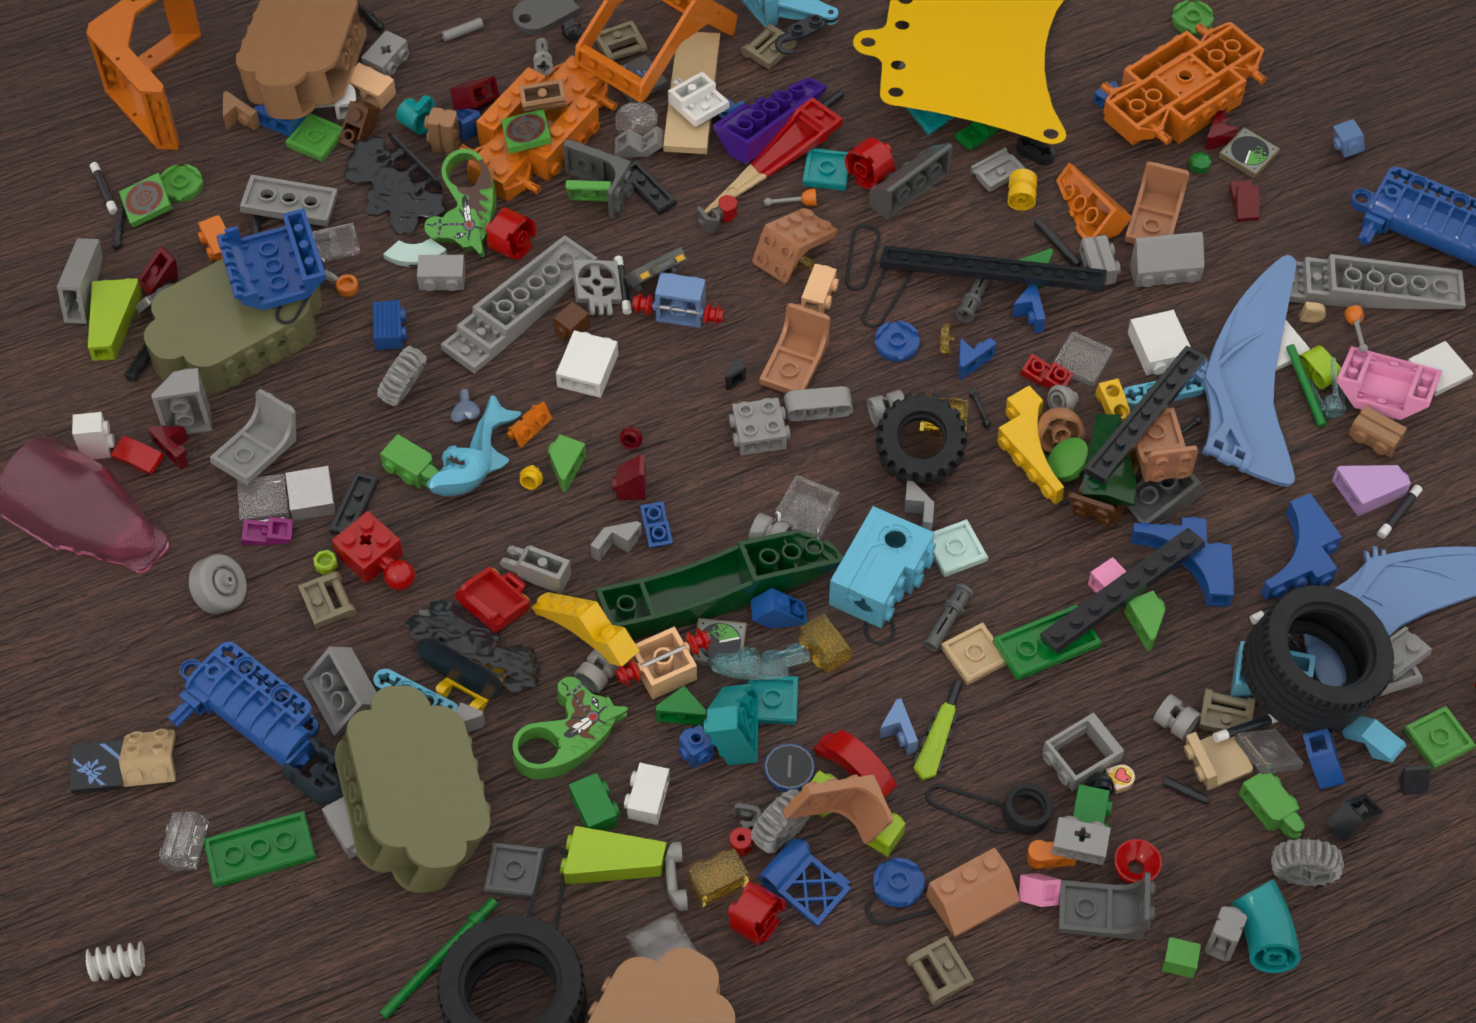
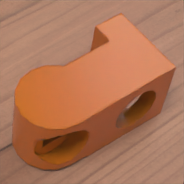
M1043 840L1033 841L1029 845L1026 856L1028 865L1034 869L1075 866L1077 860L1051 855L1053 842H1045Z

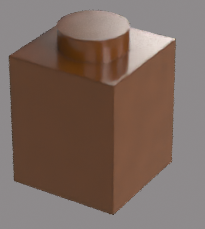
M574 302L568 304L554 317L555 333L561 339L565 338L567 341H570L574 331L585 332L590 327L589 313Z

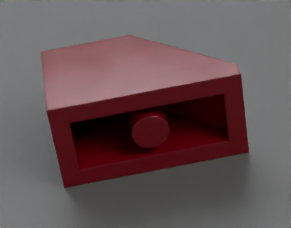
M495 76L464 82L450 88L454 110L476 108L500 97Z
M638 455L617 467V477H612V491H617V500H646L645 455Z

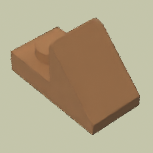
M225 91L223 93V119L226 129L228 130L239 121L243 126H248L255 131L260 126L257 111L229 92Z

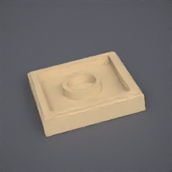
M983 622L941 643V649L966 685L1006 665L992 643L994 637Z

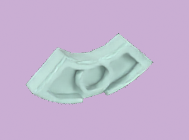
M429 238L425 242L418 244H406L397 241L383 255L384 259L393 264L409 267L410 265L418 264L419 255H447V249Z

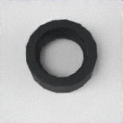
M1033 783L1015 785L1007 793L1002 806V816L1006 824L1021 834L1032 835L1040 832L1047 825L1053 812V802L1048 792L1041 786ZM1020 797L1033 799L1042 809L1041 817L1037 820L1021 818L1014 811L1013 802Z

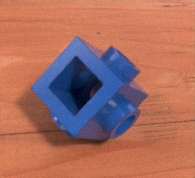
M698 725L695 728H688L682 732L679 737L678 752L681 758L687 761L692 769H695L714 757V746L709 735H706L702 726Z

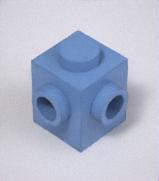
M1354 119L1333 126L1334 147L1337 151L1340 150L1344 158L1365 151L1364 134Z

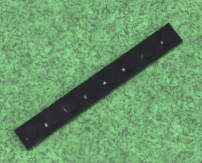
M1186 345L1085 466L1084 474L1105 484L1205 363L1207 356Z
M1185 529L1040 633L1041 640L1058 654L1205 548V541L1191 529Z

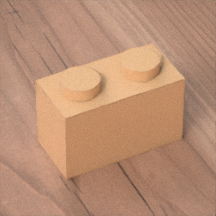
M361 63L356 65L349 82L355 89L356 98L382 110L396 95L394 79L375 71L372 67H367Z

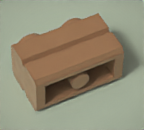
M563 79L519 86L522 107L525 113L543 108L544 110L568 106Z
M433 107L430 114L426 115L424 127L428 129L426 140L430 143L432 152L440 154L444 152L446 155H449L458 150L461 143L457 113L453 110L446 109L444 111L441 108Z
M1365 405L1353 422L1348 435L1357 443H1364L1372 447L1377 454L1391 457L1403 440L1407 428Z

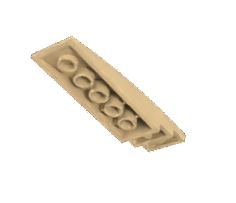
M696 32L680 44L675 52L670 89L675 87L672 84L675 78L679 77L684 82L700 72H704L716 83L720 33ZM668 103L663 145L664 152L707 154L712 118L695 127Z

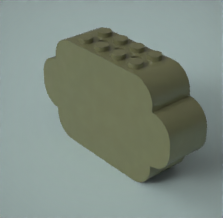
M223 259L173 284L154 297L151 310L155 320L147 326L144 332V340L156 373L165 381L174 371L198 368L205 393H219L238 385L241 381L258 374L261 370L278 363L281 359L297 353L313 341L317 332L314 316L320 311L323 302L320 287L318 286L312 293L294 322L282 324L275 317L278 306L262 311L243 305L240 300L234 299L231 288L232 284L229 282L226 271L227 267H225ZM304 299L283 305L279 318L283 321L291 320Z
M388 686L377 691L371 701L369 710L360 711L351 717L345 734L338 743L334 754L356 852L359 859L368 868L377 872H392L396 881L403 888L411 892L425 893L438 891L449 883L459 865L466 863L472 858L490 826V805L484 797V783L479 778L478 761L472 752V739L467 734L465 723L458 713L445 706H431L427 697L419 690L410 686Z

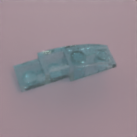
M801 644L789 645L787 649L781 651L768 650L761 656L755 647L746 646L737 649V652L730 654L721 652L713 655V658L707 659V663L712 671L725 676L746 680H768L789 676L787 667L811 661L810 652Z

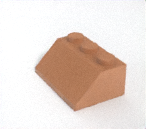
M995 848L931 881L926 893V897L954 938L1020 902L1010 869Z

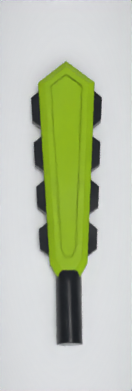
M958 680L953 681L946 702L941 705L940 709H936L933 715L935 721L930 723L927 728L928 737L923 738L920 744L922 750L916 753L913 760L914 771L921 781L936 777V773L941 771L943 765L941 757L946 755L948 749L946 741L951 739L953 733L951 726L955 725L957 720L955 704L963 685Z

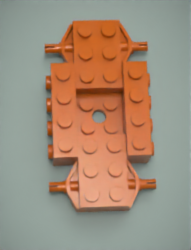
M1232 22L1213 29L1210 28L1209 30L1202 23L1196 25L1195 31L1203 36L1201 41L1190 32L1185 31L1181 35H1176L1165 45H1160L1149 55H1144L1136 63L1128 65L1123 71L1121 87L1113 88L1107 81L1101 85L1100 88L1109 95L1104 106V121L1133 146L1141 140L1159 138L1165 145L1170 144L1172 139L1180 144L1211 124L1217 111L1227 108L1226 113L1239 106L1245 94L1247 78H1254L1260 85L1266 82L1267 77L1258 71L1264 48ZM1180 77H1188L1189 79H1188V80H1184V79H1181Z
M571 55L564 63L554 66L552 72L547 76L528 67L476 121L479 144L482 146L471 149L462 144L459 148L473 150L483 158L493 176L496 196L505 201L513 199L527 189L538 194L541 186L531 181L532 175L535 174L548 182L558 175L561 168L565 165L563 149L565 141L569 139L585 145L590 136L599 130L598 109L605 106L615 111L618 103L608 99V83L574 63V56ZM563 79L568 106L544 110L552 143L509 154L501 119L525 113L522 107L519 86ZM469 160L467 166L468 180L476 184L481 173V165L476 161Z

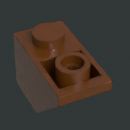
M350 101L338 142L353 148L357 140L365 141L375 128L380 108L364 101Z

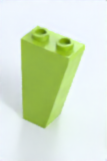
M138 278L92 281L88 350L93 361L115 360L136 312L135 306L142 297Z
M575 826L573 835H568L566 850H569L567 858L562 859L560 873L564 874L565 884L662 876L665 864L667 843Z

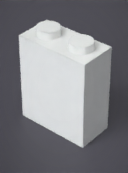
M1174 310L1130 320L1128 335L1146 376L1164 373L1186 345L1190 347Z
M574 331L556 372L557 387L601 398L618 357V342L610 338L594 336L587 332Z

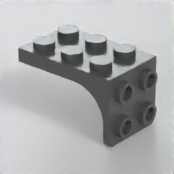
M567 139L563 144L566 174L586 181H611V186L607 193L609 218L614 219L618 213L622 212L624 202L627 198L631 197L634 190L631 161Z
M1144 872L1141 880L1127 885L1061 880L1058 933L1143 940L1145 932L1150 931L1151 921H1154L1155 914L1154 905H1150L1151 897L1154 896L1155 881L1150 880V872Z

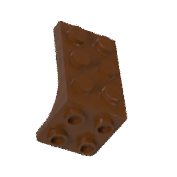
M1132 451L1130 456L1134 474L1137 478L1140 464L1136 452ZM1083 478L1076 494L1070 492L1068 495L1074 514L1082 518H1088V516L1096 518L1097 522L1103 525H1118L1125 505H1109L1084 497L1082 495Z

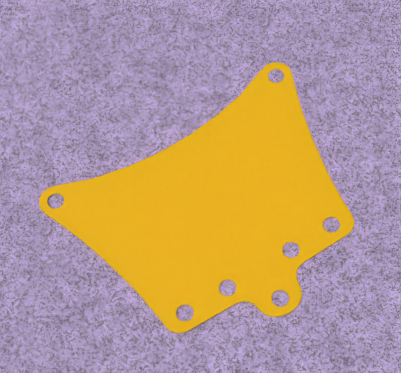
M890 0L886 25L881 29L863 30L854 37L853 45L857 51L865 55L874 56L882 62L880 97L887 104L967 119L1005 129L1048 144L1061 143L1067 136L1062 123L1053 109L1045 76L1047 37L1055 13L1064 0H913L909 4H902L899 0ZM906 21L910 26L905 30L896 28L895 23ZM872 38L876 43L874 46L867 47L861 44V40ZM893 61H902L906 66L904 69L896 70L891 67V63ZM891 88H900L903 90V95L893 97L888 91ZM1047 129H1053L1059 135L1057 138L1050 139L1045 137L1043 133Z

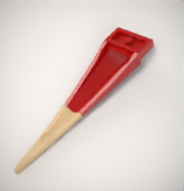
M810 98L794 111L761 153L704 210L705 213L709 215L711 214V209H717L720 197L724 195L738 197L826 141L831 133L843 125V118L815 98Z

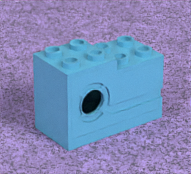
M873 506L830 580L829 605L882 628L885 621L889 622L895 611L893 607L896 602H901L904 593L912 594L915 587H920L924 579L923 572L925 568L930 569L935 556L932 554L936 547V543L933 542L935 533Z

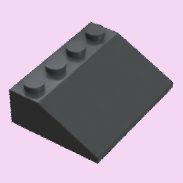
M1140 468L1136 478L1135 506L1127 507L1140 523L1155 524L1189 506L1207 491L1193 473L1191 476L1182 479L1170 478L1160 482H1144Z

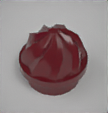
M628 426L620 433V442L626 449H635L643 441L642 432L639 431L638 427Z

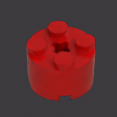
M868 137L846 154L844 158L846 170L849 175L853 174L857 178L855 182L859 186L871 189L874 185L886 179L889 174L895 172L896 168L891 155V146L888 143H882L875 138Z
M506 207L502 208L494 220L489 221L486 225L485 232L488 234V246L491 250L508 258L522 259L533 245L529 243L531 237L536 236L534 220Z
M749 881L744 886L742 896L738 902L734 901L727 911V915L730 917L729 928L758 946L760 945L759 941L766 942L777 928L780 920L776 917L779 910L784 912L785 900L761 885Z

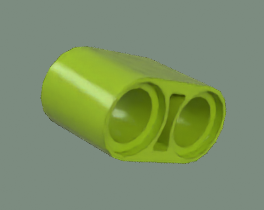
M1317 345L1299 355L1307 376L1319 389H1325L1336 383L1341 367L1322 346Z

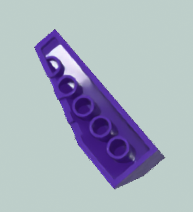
M809 77L790 85L786 91L777 90L772 93L771 97L766 99L760 97L756 99L754 104L748 105L746 103L739 106L714 124V130L728 154L747 164L761 153L799 106L812 97L818 100L826 91L827 86Z

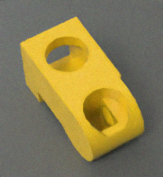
M1119 379L1098 384L1095 396L1098 402H1101L1105 414H1120L1123 422L1127 414L1130 413V409Z

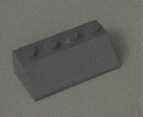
M950 143L932 145L927 150H922L916 158L906 162L901 169L889 174L879 185H874L869 192V206L886 220L894 216L949 175L952 145Z

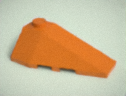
M1068 163L1056 179L1062 196L1069 205V213L1076 222L1077 226L1075 228L1082 238H1095L1096 236L1106 235L1110 239L1119 235L1131 220L1132 216L1120 204L1073 164Z

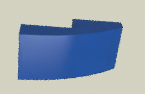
M664 502L640 505L649 549L672 545L673 541Z

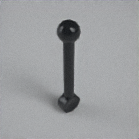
M972 388L969 391V396L974 398L983 419L982 424L988 428L992 424L991 420L987 419L980 403L978 389Z
M1195 416L1193 422L1181 430L1182 435L1195 425H1200L1202 418Z

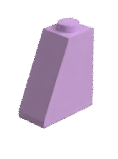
M1398 465L1339 466L1336 468L1332 479L1357 516L1406 496L1411 485L1408 475Z

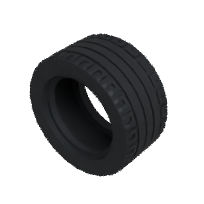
M1323 585L1298 587L1283 594L1251 630L1242 650V669L1252 696L1263 710L1274 719L1292 729L1306 733L1328 729L1332 733L1352 724L1387 688L1394 669V651L1390 636L1382 621L1373 610L1357 597L1343 590ZM1288 634H1308L1328 644L1337 653L1344 665L1347 677L1346 686L1326 685L1304 673L1290 653Z
M510 914L509 916L500 915L489 920H483L458 937L459 939L452 943V947L447 951V956L442 960L443 964L440 965V974L437 977V997L444 1023H485L469 1007L472 991L477 982L488 971L499 965L511 962H523L541 968L553 979L557 986L551 1006L533 1023L585 1022L587 994L579 955L575 951V947L570 944V940L565 938L562 932H558L555 926H551L548 922H542L539 918L535 919L532 916L526 917L520 914Z

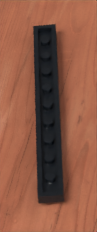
M884 246L880 259L881 268L1104 292L1107 279V270L895 246Z

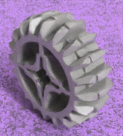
M411 346L403 349L380 383L377 396L392 406H397L401 403L424 369L427 356Z
M797 789L788 790L782 793L780 797H776L775 801L770 803L754 824L751 839L761 850L768 854L782 849L790 839L800 832L802 827L805 826L806 821L810 818V816L786 820L782 810L790 803L792 797L800 793Z
M1298 838L1297 840L1290 839L1287 842H1281L1280 845L1275 846L1273 856H1271L1274 875L1282 881L1286 880L1288 884L1294 883L1296 885L1314 887L1317 885L1325 886L1327 883H1334L1335 880L1340 879L1342 869L1344 868L1341 850L1337 849L1335 845H1330L1327 841L1320 842L1319 839L1310 840L1308 838L1307 840H1302Z

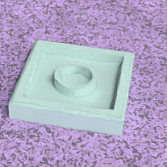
M967 519L934 531L933 542L936 543V547L932 555L935 556L934 560L943 577L987 562L988 556Z

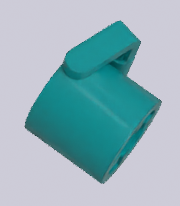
M424 95L419 102L412 98L404 100L397 109L396 117L398 122L419 135H427L428 129L424 127L426 115L430 114L433 107L436 108L435 102L432 97Z

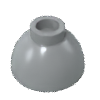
M1064 385L1051 387L1047 396L1050 409L1065 407L1073 411L1079 401L1078 394Z

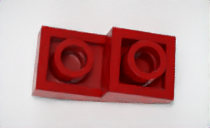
M1031 354L1019 374L1041 386L1051 389L1055 385L1067 386L1074 373L1055 361L1050 365L1036 355Z
M122 436L110 454L115 460L130 464L136 470L151 475L164 457L161 452L125 436Z

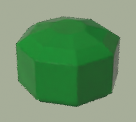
M1198 152L1193 153L1188 165L1191 171L1202 174L1207 173L1212 161L1209 155Z

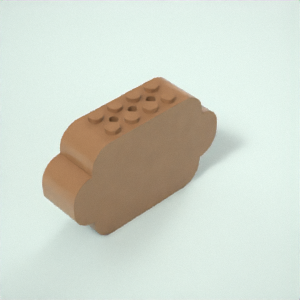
M261 0L256 11L253 13L251 24L248 25L247 34L242 40L240 51L236 54V64L249 101L257 105L264 104L267 114L272 118L291 120L308 115L316 106L329 105L340 100L347 91L367 36L366 28L361 23L358 13V0Z
M682 947L666 952L658 962L647 957H633L624 961L617 968L612 978L610 976L607 977L601 989L604 993L600 1001H594L588 1012V1016H590L588 1023H736L732 1005L726 998L720 995L719 975L714 963L697 951Z

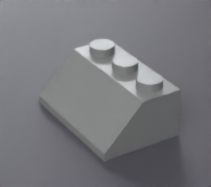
M1195 232L1136 238L1130 261V270L1135 287L1201 281L1204 271L1203 233Z
M198 368L174 371L151 394L161 426H182L185 428L187 435L212 431L210 405Z
M329 646L302 678L334 737L345 733L347 724L354 714L363 710H369L371 701L377 693L351 647Z

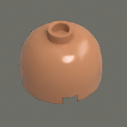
M1052 408L1046 411L1038 421L1040 444L1046 452L1050 453L1057 444L1071 437L1084 439L1085 431L1081 419L1074 411L1068 408Z

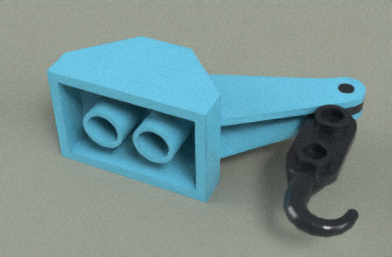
M741 0L764 27L768 24L776 26L779 17L801 20L792 24L784 34L776 39L775 48L784 55L795 53V49H784L782 47L783 43L792 40L800 41L821 31L825 24L833 25L838 22L837 8L819 0Z

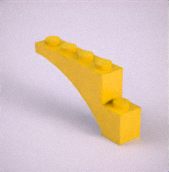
M1027 386L1007 398L1005 412L1011 421L999 427L997 442L1002 450H1006L1011 455L1013 462L1017 466L1022 467L1028 479L1040 487L1044 497L1057 504L1063 500L1064 486L1048 465L1038 434V416L1042 414L1043 400L1030 386Z
M548 592L542 594L537 599V603L531 607L536 615L552 620L576 634L607 659L609 664L622 667L640 651L625 627L615 626L610 623L597 601Z

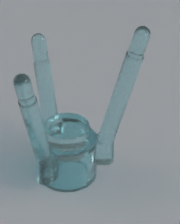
M1332 357L1333 394L1328 395L1323 402L1312 379H1309L1322 413H1326L1328 418H1338L1346 412V395L1341 389L1339 396L1338 383L1336 382V359Z

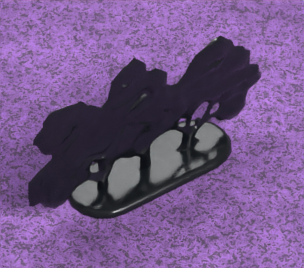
M391 132L388 133V137L396 148L395 151L384 149L385 142L381 136H373L367 141L357 140V143L353 146L354 151L348 156L346 162L348 167L345 170V179L355 183H363L365 181L373 183V187L367 191L369 202L365 206L364 213L379 215L384 211H390L391 219L389 223L397 233L403 234L414 231L419 216L431 218L438 216L445 210L443 206L444 195L427 190V184L430 182L437 190L442 191L443 188L439 181ZM378 149L382 150L381 153H377L376 151ZM386 154V157L391 156L384 161L377 160V157ZM402 155L411 165L406 170H398L394 166L397 156ZM392 160L391 165L388 166L387 162ZM416 168L426 179L415 183L411 171ZM422 187V193L418 194L417 191Z
M449 600L431 602L429 609L431 616L413 615L404 623L405 626L409 627L408 632L412 638L421 639L417 644V652L427 666L483 698L494 700L500 697L502 694L500 679L503 680V685L512 692H521L526 686L537 687L539 680L536 675L540 669L539 664L535 661L536 655L532 648L520 645L500 647L497 644V641L501 639L499 631L497 633L492 632L477 617L472 620H465L461 608ZM442 637L444 640L441 642L438 638ZM472 659L478 660V661L481 662L483 665L479 664L478 662H476V661H474V660H472ZM487 663H490L492 667L488 669L486 667ZM500 667L506 670V672L500 674L492 671L494 668ZM504 675L510 676L508 679L503 678Z

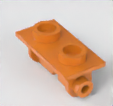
M543 401L540 404L531 406V409L522 416V421L518 420L512 427L507 429L506 435L510 440L515 438L519 447L522 448L553 419L545 402Z

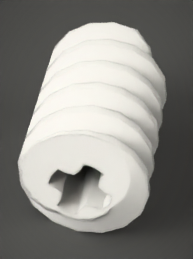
M142 941L139 942L137 950H134L132 943H128L127 951H123L121 944L117 945L116 953H113L111 947L107 946L105 954H102L100 948L97 947L94 956H91L89 949H87L86 967L90 979L93 982H97L101 975L103 980H109L111 974L114 979H118L121 973L125 977H130L132 970L136 976H140L143 967H145V952Z

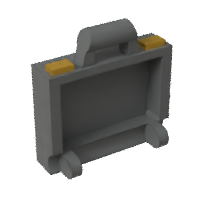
M680 247L633 270L624 278L628 286L634 287L639 293L642 291L640 283L666 270L677 274L675 267L685 262L687 258Z

